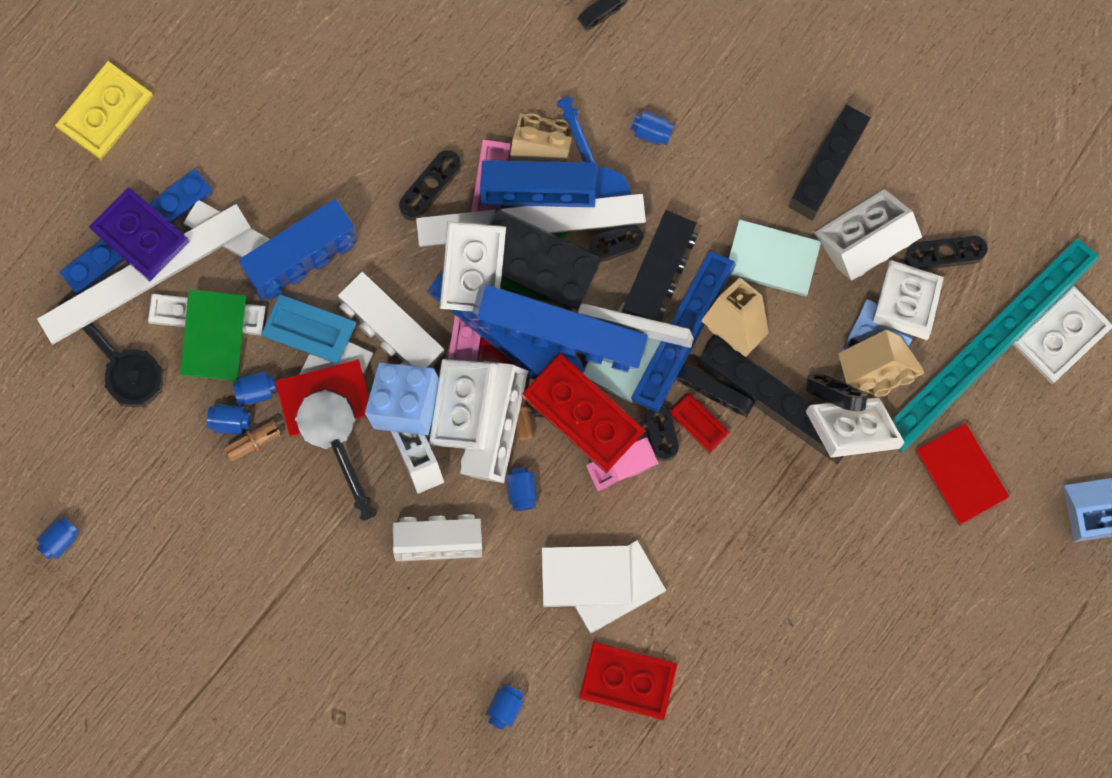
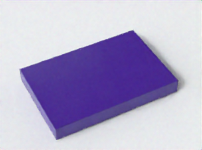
M130 187L89 226L95 235L149 282L190 242L183 233Z

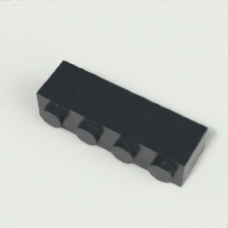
M847 104L845 105L789 204L790 209L812 221L814 220L867 128L871 117Z
M665 210L621 313L659 322L662 321L667 309L662 304L665 297L672 298L677 283L673 281L676 272L682 274L688 258L683 256L686 248L692 250L698 234L694 232L697 222Z

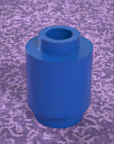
M643 110L642 115L636 113L631 130L635 131L634 137L656 145H660V143L667 145L674 124L668 122L669 119Z
M266 371L239 377V381L232 382L238 404L245 403L250 405L273 399L272 393L277 392L273 375L267 376Z
M217 404L216 407L210 406L208 409L207 428L214 430L215 433L243 435L245 429L250 428L251 413L246 412L245 406Z
M526 467L510 470L511 475L506 476L509 504H512L513 511L536 508L535 501L538 498L534 472H528Z
M62 516L58 521L54 520L36 539L39 543L36 549L48 560L52 556L58 560L75 542V536L79 531Z
M503 684L501 690L497 689L485 714L490 718L488 723L501 730H504L506 726L512 728L524 703L522 701L524 693Z

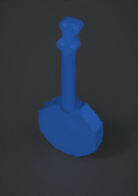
M569 96L558 100L557 107L563 109L562 118L567 120L583 162L596 163L578 120V110L571 105L573 98ZM596 165V199L632 195L624 175L604 166L598 168Z

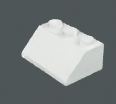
M885 189L814 232L837 269L851 281L864 275L871 268L885 262L892 255L922 238L913 211Z
M472 514L458 515L457 520H446L445 516L428 517V521L417 522L416 517L400 518L399 522L393 523V554L395 561L482 557L481 519H475V515Z

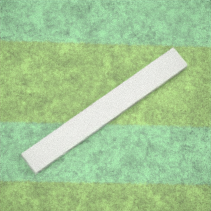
M643 194L599 198L595 200V208L525 206L501 209L550 233L646 223ZM495 210L416 218L419 248L445 245L447 221L489 225Z
M237 204L186 232L184 235L190 242L150 282L129 265L37 318L53 345L249 232L251 227Z

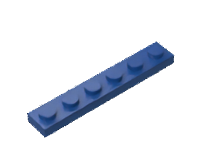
M193 169L151 201L149 205L173 224L188 213L198 200L202 202L210 196L213 190L197 170ZM100 240L59 273L74 292L79 295L125 260L105 242Z
M712 251L708 252L671 322V325L690 330L694 338L692 346L689 348L661 341L631 397L633 402L657 413L659 412L705 325L701 320L721 295L736 267L735 261Z

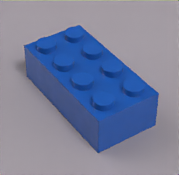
M334 199L238 259L244 276L260 300L263 301L266 298L272 300L283 292L282 288L290 283L295 285L307 277L306 273L316 268L319 270L328 265L331 261L330 258L338 253L342 255L349 252L355 246L354 243L357 242L355 227L338 201Z

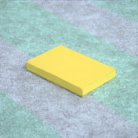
M107 61L55 126L99 160H102L150 101L153 94Z

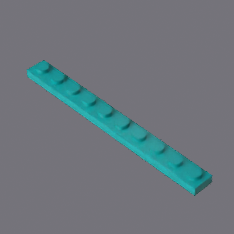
M1076 239L892 419L905 442L898 450L903 453L1099 260V255L1079 239Z

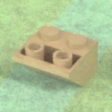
M520 113L512 141L509 161L568 162L573 135L567 121L563 119L541 118L533 113Z
M741 278L718 297L701 320L713 334L719 335L734 350L740 352L745 357L769 334L762 295Z
M884 330L838 353L846 384L876 397L885 396L891 392V389L900 385L910 384L916 377L924 374L922 366L902 337L888 330Z

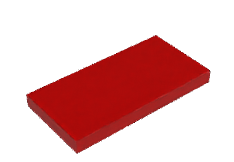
M561 353L521 394V397L606 474L646 431Z

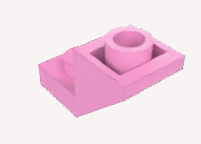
M644 438L635 442L607 474L594 462L587 464L586 467L597 491H601L625 478L636 476L659 463L648 438Z

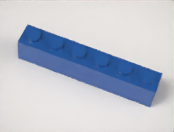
M443 271L427 290V293L438 302H440ZM448 309L516 366L527 370V375L533 380L560 353L557 346L550 344L548 348L531 344V338L522 336L521 340L510 338L504 335L505 330L496 327L494 331L477 327L478 322L470 320L472 311ZM562 354L582 373L585 371L581 366L582 362L576 356Z
M489 285L479 286L470 320L478 322L477 327L494 331L496 327L505 330L504 335L507 337L521 340V337L525 336L531 338V344L548 348L549 344L559 347L558 352L575 356V353L586 355L585 360L600 365L602 361L612 363V369L628 373L629 369H639L648 336Z

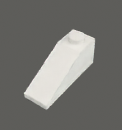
M391 431L417 493L419 494L443 484L444 480L425 435Z

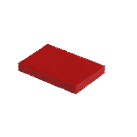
M359 360L275 381L290 438L302 435L295 418L303 398L326 387L349 397L357 416L356 420L367 418L365 411L369 396Z
M966 423L915 451L959 526L1010 497Z
M593 642L579 699L664 721L678 663Z

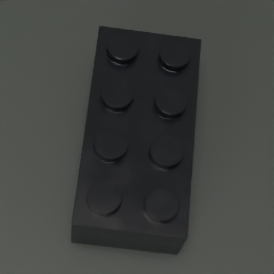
M496 208L489 225L506 227L502 276L578 310L602 260L601 256Z

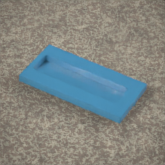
M279 294L261 336L338 364L356 326V322Z

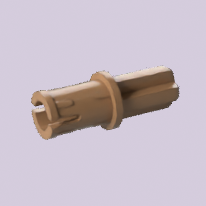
M523 397L516 425V433L520 441H527L532 439L534 434L529 417L531 408L527 406V402Z
M271 420L252 432L246 431L247 435L225 446L223 449L227 458L230 461H235L253 450L259 451L258 447L276 437H280L281 434L276 429L277 426L274 421Z

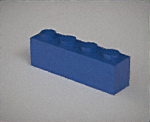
M482 160L480 180L481 205L595 208L596 163Z

